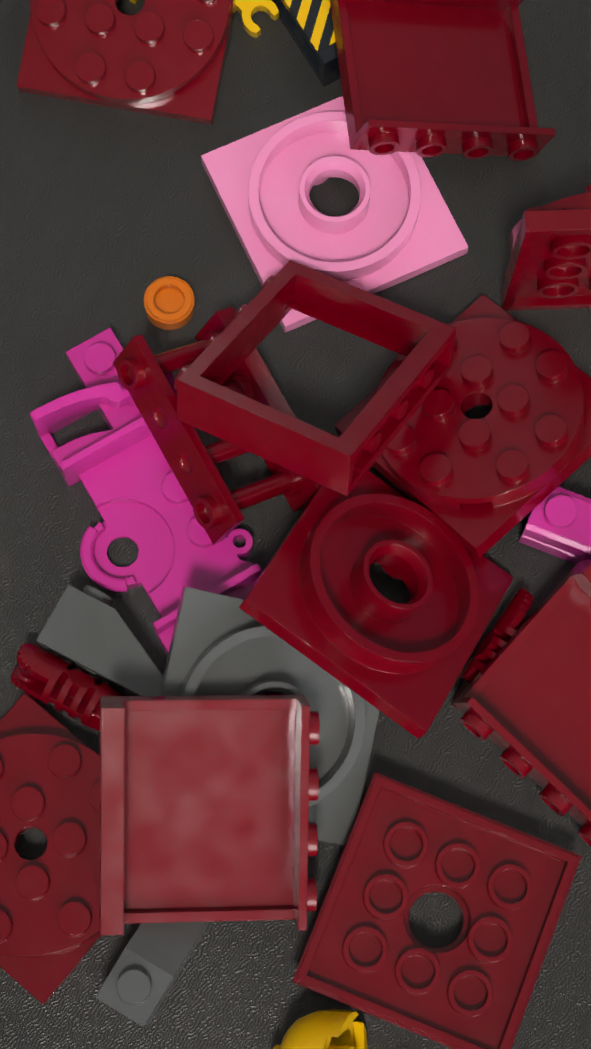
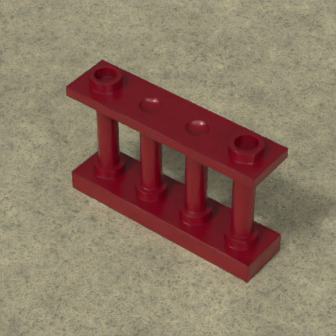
M233 307L216 311L195 336L197 341L195 343L153 355L141 334L134 336L113 362L120 383L131 395L192 505L197 522L205 529L213 544L221 542L245 519L241 510L284 495L294 513L306 508L321 484L264 459L273 476L229 491L215 465L246 454L248 451L224 440L204 446L195 428L177 419V396L164 374L182 369L185 365H191L205 350L210 338L215 334H220L233 321L236 314ZM256 348L222 384V386L296 418Z

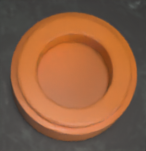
M165 276L158 278L145 291V312L150 322L156 327L164 330L179 329L185 326L194 315L195 297L193 290L187 282L178 277Z

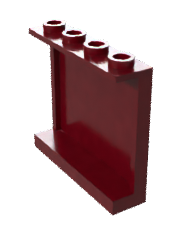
M330 0L350 149L369 150L374 155H388L397 151L417 152V155L421 157H435L441 154H463L467 159H481L487 156H508L512 161H525L536 157L556 134L555 128H538L518 7L523 0Z
M591 559L580 561L574 566L458 696L453 704L464 714L459 720L469 732L482 741H485L487 738L493 741L503 751L499 759L510 771L522 779L528 775L542 788L538 796L551 810L562 817L568 813L581 826L577 833L590 847Z
M304 695L100 697V935H124V924L294 920L298 931L307 930V911H316L317 907L315 877H308V856H317L318 851L316 822H308L309 801H317L319 794L317 767H309L310 745L319 744L320 722L318 711H310V705Z

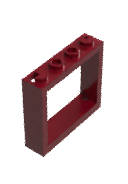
M290 260L275 276L267 278L261 291L248 305L243 304L237 310L233 321L220 334H215L210 338L205 350L191 365H185L179 371L174 383V389L177 390V419L348 496L451 369L456 328ZM291 309L406 357L340 437L221 386Z

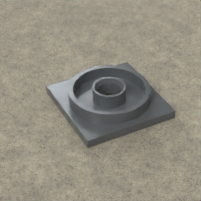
M183 586L159 696L261 695L267 692H279L284 695H304L310 705V711H318L320 722L319 744L310 745L309 767H317L319 794L317 801H309L308 822H316L319 841L346 846L358 815L380 711L241 610L239 606L244 599Z

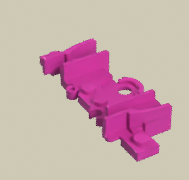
M108 328L66 351L67 359L85 389L59 397L30 412V417L37 434L68 487L81 481L104 520L103 523L99 522L94 528L88 526L83 534L80 544V558L85 572L97 585L114 592H128L127 590L142 585L161 617L153 623L156 637L168 655L183 586L245 599L261 575L262 570L258 563L253 564L240 560L248 557L253 550V539L247 530L235 529L227 538L225 537L221 542L213 544L205 529L197 522L192 505L131 395L119 381L113 362L122 352L123 348L112 329ZM173 372L164 374L177 395V390L174 389L175 380ZM95 410L100 412L110 429L76 438L60 447L56 445L51 434ZM128 538L135 542L138 547V557L133 564L127 567H118L110 562L107 551L110 544L116 539ZM238 540H242L246 544L245 546L238 548L234 545V543ZM267 692L268 695H284L279 692Z

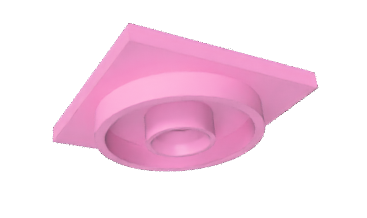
M343 96L201 155V163L262 286L268 277L275 276L292 260L372 294H376L461 257L468 252L469 247L423 158L417 155V152L396 151L388 155H374L369 150L350 149ZM331 177L342 178L354 184L359 193V201L354 209L345 215L328 216L319 212L313 206L309 196L312 187L324 183ZM291 309L280 321V324L286 333L316 319Z

